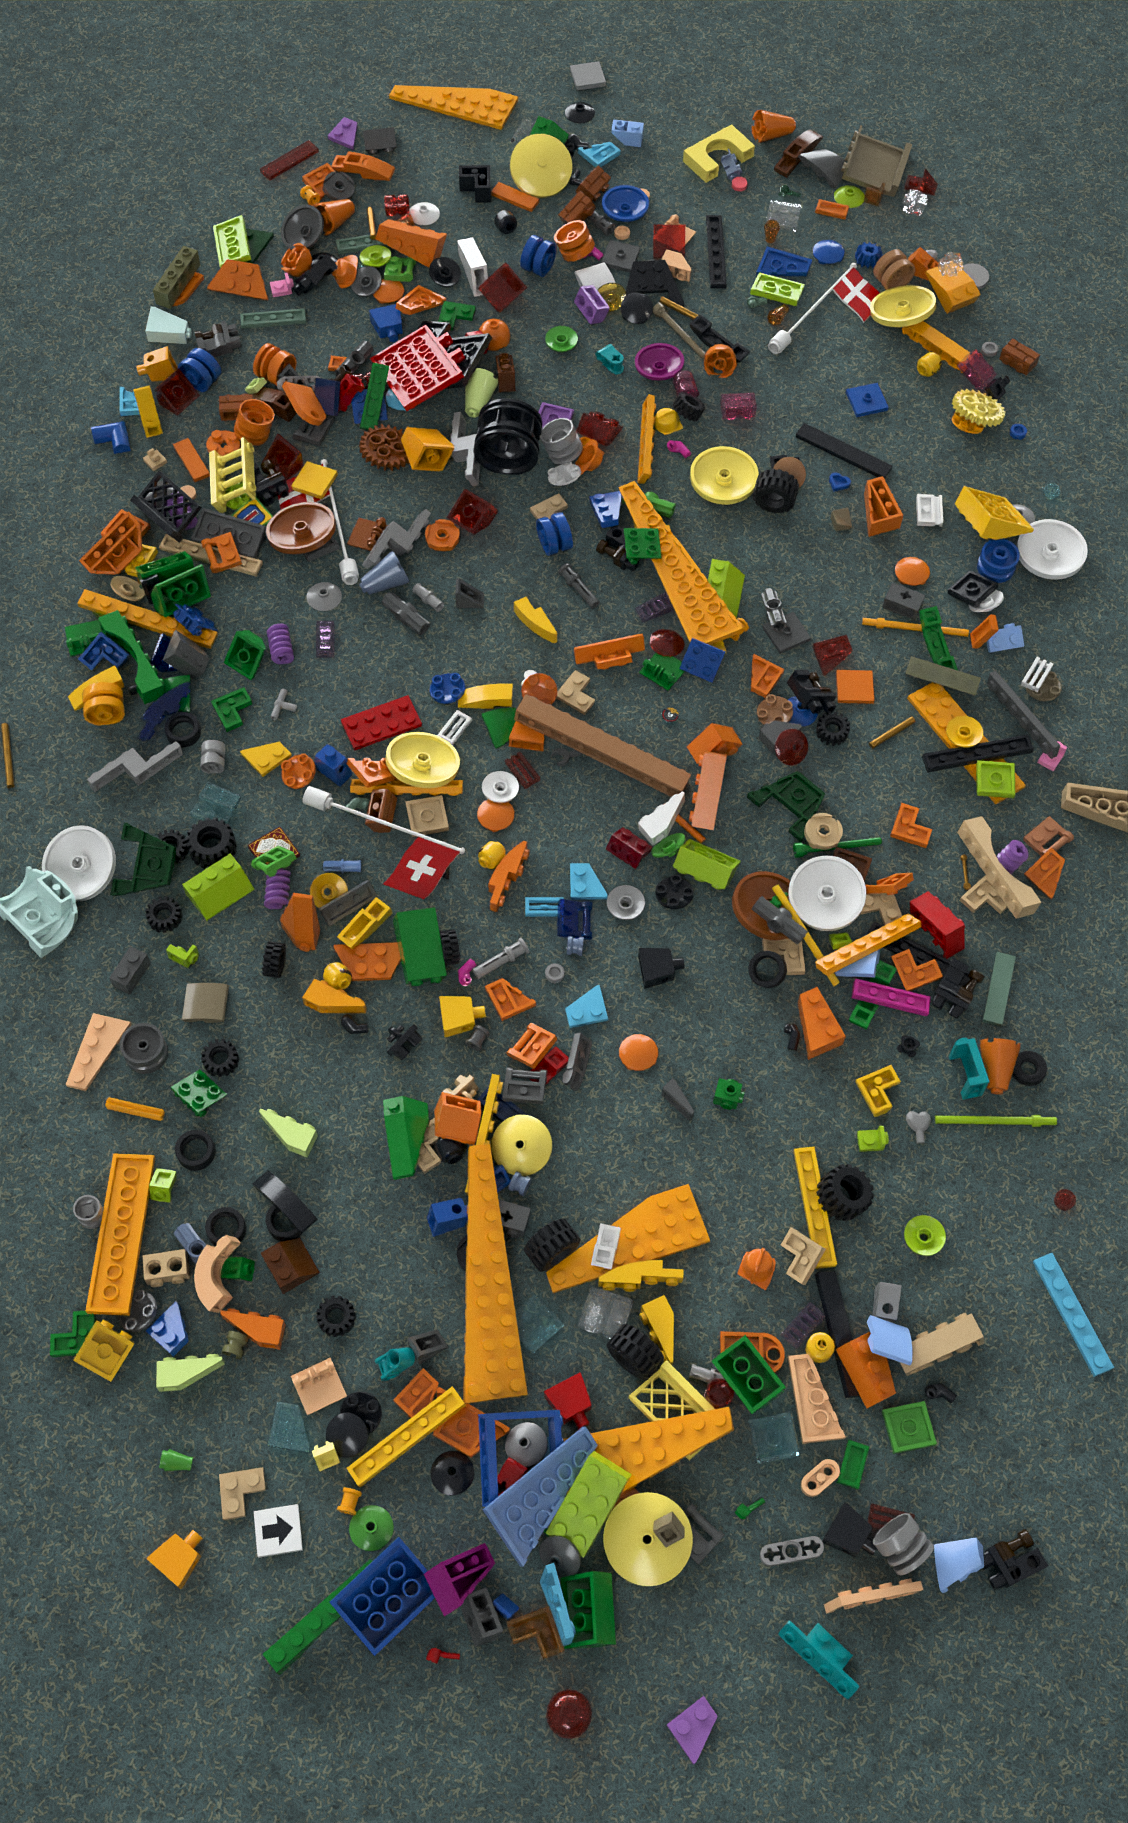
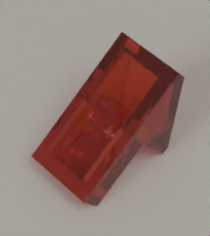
M925 169L923 178L908 175L904 189L934 196L938 184Z

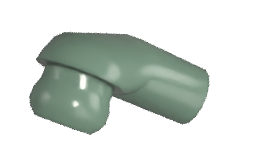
M751 296L747 299V305L750 308L767 304V298L764 297L757 298Z
M355 797L345 807L353 810L358 808L368 811L370 800L368 798Z

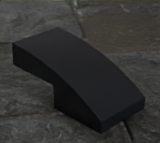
M157 574L140 580L150 605L153 604L151 597L153 588L156 584L160 583Z

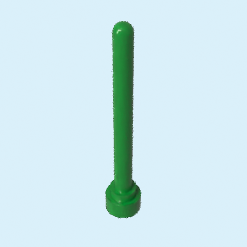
M877 837L842 841L836 847L847 849L880 845L882 839ZM799 842L793 843V852H796L794 854L795 858H800L807 855V853L835 850L836 847L821 850Z

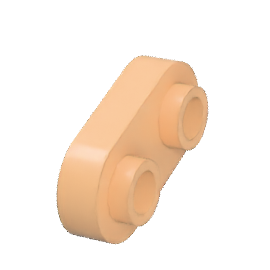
M825 1459L803 1477L801 1481L802 1492L809 1497L818 1496L838 1478L840 1474L839 1465L831 1459ZM824 1469H831L832 1474L829 1476L824 1473ZM813 1482L816 1486L815 1489H809L808 1483Z

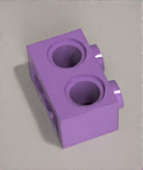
M594 285L580 287L574 303L590 324L603 322L610 307Z

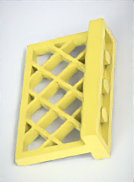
M667 1360L660 1366L657 1372L629 1395V1399L651 1422L667 1419L668 1409L681 1410V1416L684 1415V1410H692L694 1413L715 1409ZM660 1378L665 1383V1389H653V1382ZM640 1393H650V1403H642L637 1396ZM653 1394H665V1404L653 1403ZM668 1395H677L681 1399V1405L668 1404ZM653 1408L665 1409V1418H656L653 1415ZM704 1447L698 1449V1451L693 1453L692 1455L686 1456V1458L690 1461Z

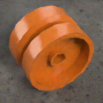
M581 220L563 225L554 235V240L560 249L562 257L568 262L586 257L595 245L587 225Z

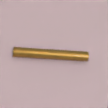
M368 207L367 217L370 239L375 240L376 229L373 208Z
M663 296L659 301L693 320L698 316V314Z
M912 716L869 742L868 745L874 749L914 724L915 719Z

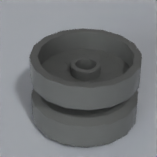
M138 1023L129 1027L123 1033L120 1040V1050L129 1068L141 1074L153 1073L166 1063L168 1046L160 1029L149 1023Z

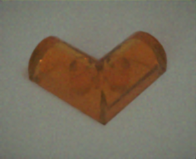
M549 1606L506 1622L513 1645L535 1637L543 1660L564 1652Z

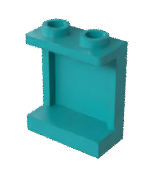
M975 1038L958 1039L948 1057L949 1060L957 1058L962 1060L968 1078L960 1092L962 1099L982 1096L990 1081Z

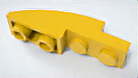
M663 1260L639 1261L617 1267L599 1277L598 1287H603L602 1289L607 1291H613L615 1288H624V1291L634 1292L636 1289H640L641 1281H645V1284L648 1285L666 1282L668 1286H677L678 1283L683 1282L684 1270L663 1268Z

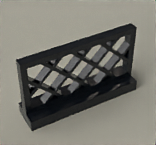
M160 470L138 497L133 495L130 499L161 529L179 543L184 538L181 535L182 532L202 509L199 504ZM162 477L163 485L157 486V482ZM173 487V494L167 495V488ZM163 490V496L157 497V491ZM152 492V499L146 500L145 497ZM183 496V503L177 504V497ZM173 498V505L167 506V500ZM162 501V508L156 509L157 502ZM194 505V509L187 513V506ZM183 507V514L177 515V508ZM172 510V516L166 518V512ZM182 519V524L177 528V520Z

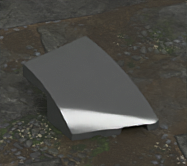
M822 149L802 153L798 156L806 168L811 166L819 178L824 177L830 187H837L843 180L844 172H841V169L846 161L837 154Z

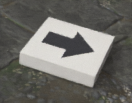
M298 1504L254 1511L258 1558L303 1551Z

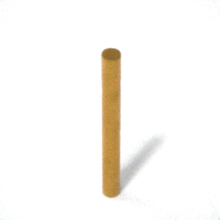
M2 723L1 732L7 788H13L14 777L9 726L7 723Z

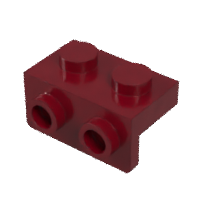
M622 827L611 835L606 850L636 869L641 860L652 851L653 847L645 840L634 835L630 830Z

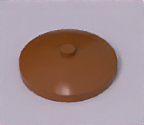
M302 502L290 505L277 512L267 524L266 535L270 545L275 550L285 554H303L316 550L327 543L335 532L336 521L332 511L325 505L315 502Z
M760 871L745 876L736 886L732 896V907L735 916L743 927L758 937L767 940L788 939L781 932H773L768 927L767 921L751 909L762 896L768 901H772V897L776 896L772 888L778 884L784 893H788L790 880L773 872Z

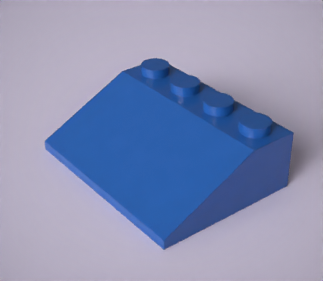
M398 1537L330 1601V1604L375 1656L435 1597L424 1576L427 1569Z

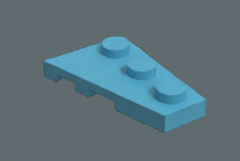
M551 1563L545 1566L540 1584L563 1647L572 1643L576 1632L573 1622L569 1619L567 1605L563 1597L555 1564Z

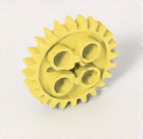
M961 389L960 392L957 391L952 400L953 408L956 409L955 412L960 413L959 416L961 417L964 416L965 420L969 419L971 423H977L978 426L982 424L984 427L986 425L989 427L994 425L996 427L997 424L1000 425L1005 417L1006 411H1004V407H1001L1002 404L997 403L998 400L992 399V396H986V393L982 394L979 390L975 392L973 389L971 391Z

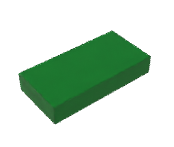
M848 1439L837 1483L859 1489L870 1446Z

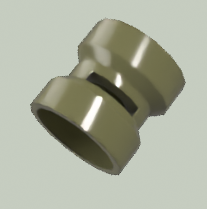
M229 1331L226 1337L228 1344L223 1346L221 1352L226 1356H230L232 1353L236 1355L237 1359H242L244 1354L242 1348L247 1344L249 1337L239 1332Z

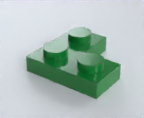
M444 301L438 322L450 323V330L453 331L456 319L473 321L476 306Z
M245 687L211 701L226 732L243 726L237 711L252 705V700Z
M73 1311L72 1332L51 1334L50 1356H76L96 1322V1314H87L86 1311Z

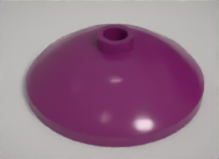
M666 343L647 345L635 357L636 370L650 380L663 381L671 379L678 375L684 367L683 353L677 347Z

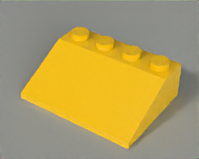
M964 486L955 502L959 512L966 517V521L973 525L972 528L977 530L979 536L983 539L988 540L991 538L998 540L1034 531V528L1005 497Z

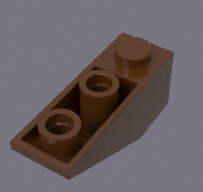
M508 353L496 355L499 392L516 391L512 355Z
M262 387L258 393L253 394L254 399L267 403L273 409L274 414L287 422H290L297 414L286 393L282 390Z

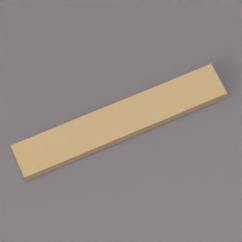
M165 534L159 546L160 550L173 554L186 551L192 559L210 564L206 550L202 547L201 543L182 539L179 543L168 534ZM212 547L217 563H222L218 548ZM239 554L242 564L230 568V570L257 577L263 561Z

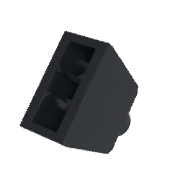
M639 948L638 950L644 989L673 981L675 970L685 968L683 957L672 959L669 948Z
M845 1502L822 1542L853 1557H856L861 1549L873 1556L877 1549L873 1544V1540L868 1537L873 1528L872 1525Z

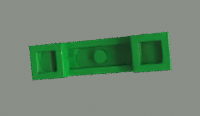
M937 606L920 610L922 631L933 662L958 671L954 657L950 656L940 626L942 620Z
M879 960L875 977H871L869 982L889 986L897 970L896 967ZM859 1000L849 1018V1022L867 1030L879 1005Z

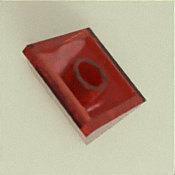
M179 368L155 388L158 404L177 416L200 396Z
M277 434L262 462L271 460L275 465V472H281L285 480H288L304 467L302 453L284 437Z

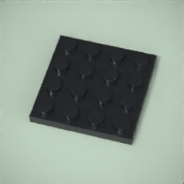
M489 333L452 338L453 343L444 348L447 353L460 348L465 356L463 361L457 363L464 377L445 389L462 388L468 384L471 375L474 373L476 366L492 340Z

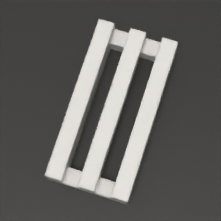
M1036 657L1021 686L1038 692L1051 671L1053 663L1047 664L1046 660L1040 661V658ZM1037 665H1039L1038 670L1036 671V673H1035V675L1033 676L1032 680H1031L1030 683L1028 684L1027 682H1028L1029 678L1031 677V675H1032V673L1034 672V670H1035V668L1037 667ZM1046 668L1036 687L1033 686L1042 669Z
M456 710L437 736L445 739L453 746L472 722V718ZM460 716L461 718H460L459 721L453 726L452 730L448 733L447 736H444V734L447 732V730L450 728V726L454 723V721L457 719V717ZM466 719V721L462 724V726H461V727L459 728V730L455 733V735L452 737V739H450L451 736L454 734V732H455V731L458 729V727L461 725V723Z

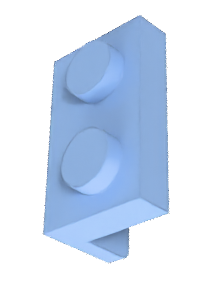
M1014 623L1004 625L1003 629H998L986 641L988 652L1024 647L1021 625L1015 626Z

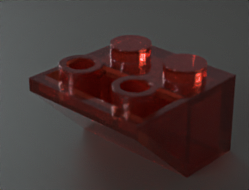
M506 262L478 287L480 292L499 313L527 288Z
M590 411L589 413H583L576 432L587 438L594 439L604 446H610L623 426L619 425V421L615 419L604 418L605 415L600 412Z

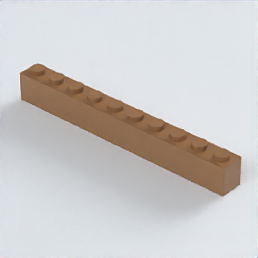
M525 694L516 709L514 720L672 797L675 794L681 793L689 782L691 774L687 773L684 769H679L667 761H662L651 753L644 752L632 744L621 741L618 737L611 736L602 729L595 728L583 720L576 719L569 713L562 712L534 696Z

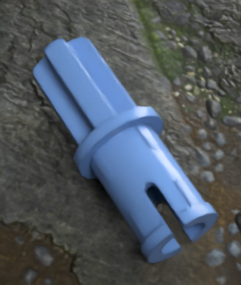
M342 859L341 861H324L323 870L324 872H342V874L344 872H361V860L344 861Z

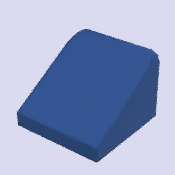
M496 1165L494 1167L497 1193L511 1182L503 1165Z
M501 1594L493 1601L495 1610L508 1621L519 1610V1607L504 1594Z

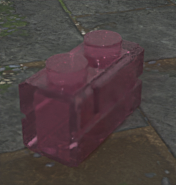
M976 349L967 354L957 365L977 390L987 386L997 375L993 367L985 361L983 355Z
M755 393L721 394L720 407L722 419H750L755 417L757 409Z

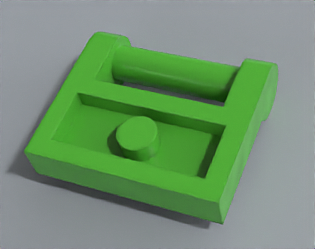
M391 257L385 267L384 280L412 281V271L416 261L410 257ZM403 266H407L406 271L402 273Z
M278 845L253 859L251 865L254 869L262 870L267 876L273 877L278 869L290 866L291 862L297 858L294 852Z

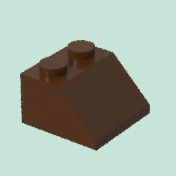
M300 1238L278 1242L261 1252L262 1258L282 1294L320 1273Z

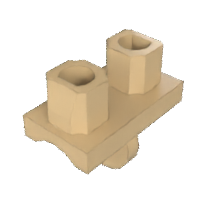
M460 1075L455 1080L456 1088L453 1091L446 1088L443 1092L473 1099L479 1088L474 1082V1077L471 1075L468 1077Z

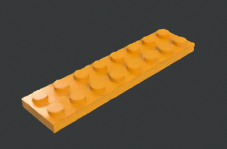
M932 682L908 695L907 699L949 749L959 747L948 739L946 727L951 719L967 715L943 686ZM983 735L979 743L989 742ZM1004 759L992 760V762H1006ZM976 764L964 766L976 781ZM1015 773V793L1024 789L1026 785ZM990 797L995 805L1007 799L1003 797Z
M113 1154L85 1310L87 1314L130 1316L150 1194L149 1184L152 1180L155 1164L154 1155Z

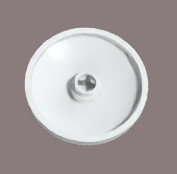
M1044 519L1035 521L1030 524L1034 531L1022 534L1018 538L1016 547L1020 552V562L1028 571L1042 578L1058 580L1073 576L1082 568L1087 557V544L1081 533L1073 526L1059 520Z
M73 826L61 831L48 844L42 860V871L48 870L64 881L73 893L76 902L91 899L101 893L111 881L116 866L115 850L110 840L102 832L89 826Z
M818 856L807 860L794 872L789 884L788 897L792 907L805 925L820 931H835L847 927L858 918L865 904L866 886L860 872L848 861L835 856Z

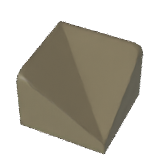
M848 508L831 512L830 519L835 531L852 528Z
M673 1512L654 1521L653 1532L665 1547L685 1537V1528Z

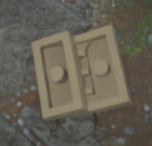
M221 983L187 984L182 1020L184 1022H224L229 985Z

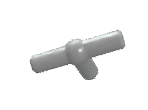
M286 689L280 690L279 696L274 702V709L271 714V719L273 720L278 719L281 709L296 712L297 705L284 702L287 695Z

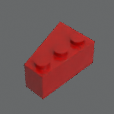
M927 891L910 901L911 915L921 921V928L924 932L927 930L934 938L932 941L934 945H940L944 951V958L948 959L965 949L964 922L958 919L948 907H945L938 897L933 896Z

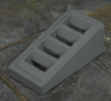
M672 1078L663 1086L662 1096L688 1121H691L694 1117V1110L675 1079Z

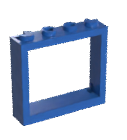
M560 1410L478 1414L482 1507H486L498 1497L495 1420L548 1417L549 1448L551 1453L564 1442L561 1437L563 1418L560 1415Z

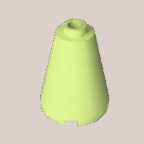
M476 368L468 384L465 386V412L472 418L479 416L480 410L489 402L498 386V378L495 379L493 377L494 374L486 369Z

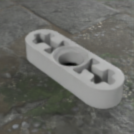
M284 376L277 381V388L284 391L282 385L285 381L297 384V381L300 380L304 386L311 387L315 393V385L309 386V384L315 383L316 378L320 377Z
M816 1536L768 1544L761 1549L760 1560L764 1565L771 1567L814 1559L823 1553L824 1544ZM811 1541H814L815 1545H819L816 1553H813L812 1550L804 1551L806 1556H802V1547L799 1543H803V1547L810 1546ZM793 1545L797 1548L798 1555L795 1558H790L786 1555L785 1549L787 1546ZM778 1547H782L781 1554L784 1560H780V1555L775 1556L772 1562L769 1561V1558L764 1557L768 1549L771 1550V1553L779 1552Z

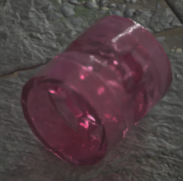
M681 371L673 377L677 396L681 392H687L692 394L693 397L696 396L698 398L699 391L692 372Z

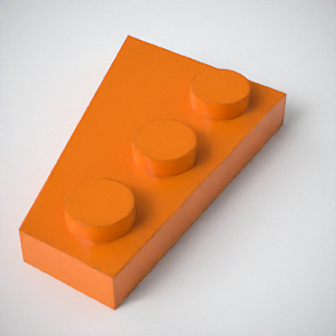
M418 285L396 303L395 309L403 314L412 315L443 305L447 298Z
M354 758L347 759L346 764L366 788L397 780L389 771L385 758H382L381 761H371L370 758H364L363 761H355Z

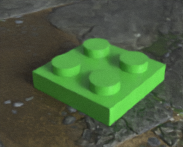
M925 1401L882 1410L893 1454L931 1447L937 1444Z

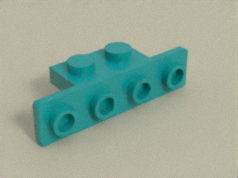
M791 1621L785 1624L778 1635L848 1700L859 1688V1685L842 1670L853 1655L819 1623L815 1625L807 1636Z

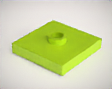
M977 760V796L1014 798L1015 763Z

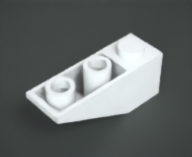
M683 791L673 795L667 803L659 805L653 813L645 815L640 819L638 823L639 831L652 846L668 836L685 802V793Z

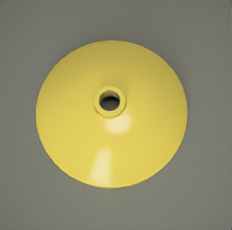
M515 1115L504 1120L495 1130L491 1142L492 1154L496 1163L503 1165L507 1173L514 1175L518 1171L522 1176L532 1175L540 1171L547 1164L552 1153V1138L549 1130L540 1120L529 1115ZM518 1141H523L524 1146L522 1148L517 1147Z

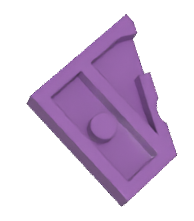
M344 117L328 134V139L353 150L357 122Z
M704 1696L667 1724V1727L692 1764L697 1762L717 1719V1714Z

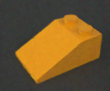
M954 260L925 272L947 314L973 304L981 295L974 280Z

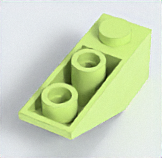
M260 1108L261 1118L289 1151L308 1157L318 1137L315 1128L307 1123L299 1124L289 1116L281 1117L271 1109L266 1111Z
M218 1354L206 1355V1358L186 1356L185 1359L176 1360L174 1357L163 1358V1361H157L156 1387L160 1392L182 1390L225 1365V1361Z

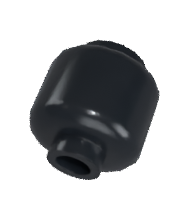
M502 210L495 216V226L501 233L510 234L514 232L517 227V219L510 211Z
M438 1137V1141L435 1144V1149L442 1162L454 1164L463 1158L462 1155L465 1149L461 1142Z

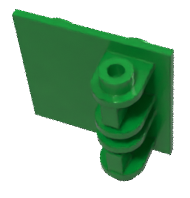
M624 528L626 558H628L631 564H637L639 558H662L658 528Z
M99 620L65 627L66 643L70 656L82 654L96 636L102 632Z
M659 649L651 659L644 660V667L639 673L669 691L685 671L679 669L682 663L680 660Z
M200 1069L171 1086L175 1096L179 1097L184 1105L187 1104L188 1109L192 1108L195 1115L200 1117L206 1115L207 1111L205 1109L227 1095Z

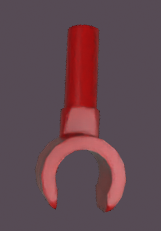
M432 1648L429 1650L426 1660L438 1664L440 1657L459 1660L460 1654Z

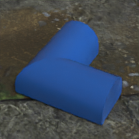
M124 421L91 427L95 444L112 441L114 454L131 451L127 427Z
M100 632L78 660L92 671L103 658L119 669L129 659L130 655L104 633Z

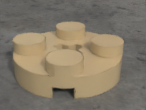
M827 813L813 815L807 821L804 829V835L809 842V846L821 850L836 847L843 834V828L838 819L836 821L832 818V815ZM821 828H824V830L828 831V833L824 835L819 831L821 830Z

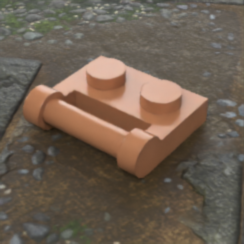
M1049 816L1029 832L1023 840L1042 857L1051 848L1044 849L1043 846L1059 834L1061 838L1051 846L1055 851L1059 850L1064 844L1070 843L1074 836Z

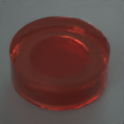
M1062 1189L1056 1193L1054 1203L1060 1210L1067 1211L1075 1205L1076 1197L1070 1190Z

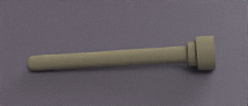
M661 302L657 303L653 307L652 313L656 317L663 318L704 359L706 353L666 313V307Z

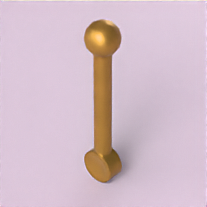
M963 854L960 856L965 882L963 888L969 890L971 884L968 883L966 866L968 857Z

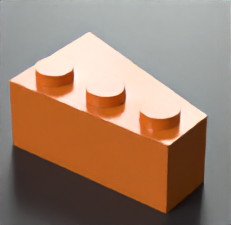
M818 987L800 994L798 1009L808 1060L843 1045L846 1036Z
M870 1332L836 1349L866 1408L896 1394L888 1359L872 1353L867 1342L871 1334Z

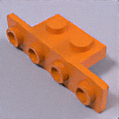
M637 634L575 647V663L582 664L594 661L597 669H608L609 667L624 666L627 663H632L630 653L645 650L643 634Z

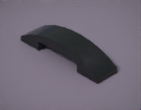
M698 315L689 324L696 336L708 347L724 344L732 348L736 355L737 363H740L750 353L749 350L738 342L734 345L712 329V323L702 315Z
M267 1170L252 1183L301 1233L318 1220L309 1208L270 1171Z

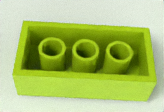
M593 1451L580 1470L546 1534L549 1536H562L570 1540L578 1549L580 1556L584 1558L591 1549L632 1474L596 1451Z

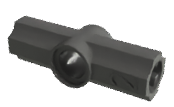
M363 340L342 364L349 366L354 373L374 351L372 344L369 341ZM342 364L335 370L336 377L340 374L339 368Z
M772 588L765 589L761 593V598L766 610L767 620L773 631L776 633L783 632L787 628V622L782 610L781 601L778 599L776 591L772 590Z
M393 592L385 595L382 605L394 614L397 621L400 620L403 623L402 625L406 624L418 635H422L428 630L430 623L418 614L416 608L410 602L405 603Z
M763 896L757 900L751 909L767 921L768 927L773 932L783 933L797 945L808 933L806 929L792 919V915L787 909H778Z

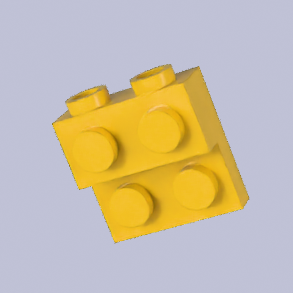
M103 1319L102 1322H95L73 1361L111 1382L132 1349L134 1341L131 1340L132 1335L123 1330L120 1333L112 1329L114 1325Z

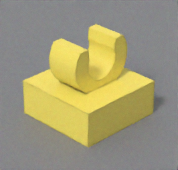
M326 1441V1445L320 1448L316 1445L312 1451L319 1471L340 1463L333 1442Z

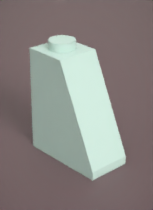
M151 306L146 326L148 342L187 344L188 338H191L192 335L188 322Z

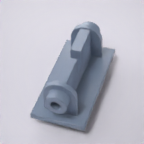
M728 149L729 154L721 157V163L728 179L732 181L735 177H741L740 174L743 172L740 165L735 164L738 162L735 153L731 154Z

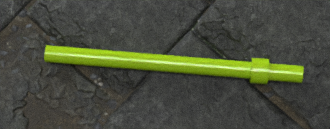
M1031 1115V1117L935 1116V1124H1001L1041 1127V1125H1057V1117H1041V1115Z

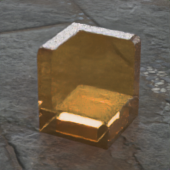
M882 183L879 190L867 187L864 202L879 206L886 183Z

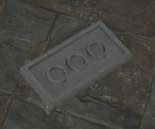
M202 508L191 537L192 541L201 543L203 539H211L231 532L238 553L251 558H257L266 534V526Z

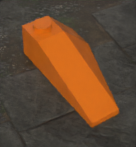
M293 893L288 906L281 915V926L294 945L301 951L309 952L310 950H316L320 925L313 895Z

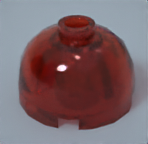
M566 1689L556 1693L551 1698L547 1706L546 1718L554 1734L564 1739H574L587 1731L592 1719V1709L590 1702L584 1694L577 1690Z

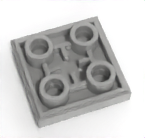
M599 61L570 66L576 90L606 86V80Z

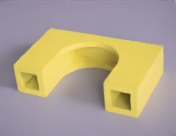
M731 124L685 149L683 162L707 183L718 177L719 165L708 153L714 150L728 151L729 149L731 154L735 153L736 158L743 163L754 157L755 145Z

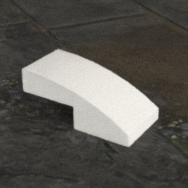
M600 1223L591 1265L612 1269L621 1233L620 1227Z

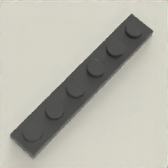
M997 671L991 672L987 683L990 691L996 694L999 701L1008 708L1010 714L1019 721L1022 728L1027 730L1032 740L1039 744L1045 754L1051 759L1057 757L1060 744Z

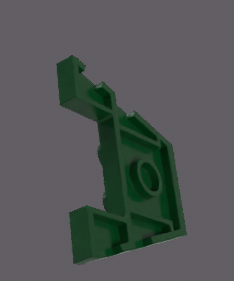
M799 771L747 794V798L759 808L773 796L800 818L788 831L800 842L805 837L804 829L807 821L817 813L825 797V793Z
M124 823L121 839L123 841L139 843L132 880L113 878L110 895L121 896L169 886L177 848L128 823Z

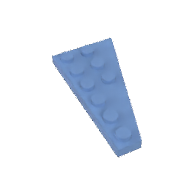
M586 1427L580 1428L482 1509L520 1567L525 1565L528 1555L536 1547L539 1537L557 1513L565 1499L566 1493L572 1487L588 1456L598 1446Z

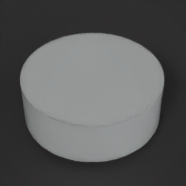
M985 342L982 345L981 352L987 357H993L998 352V346L993 342Z
M550 964L545 970V977L551 983H559L564 978V968L559 964Z

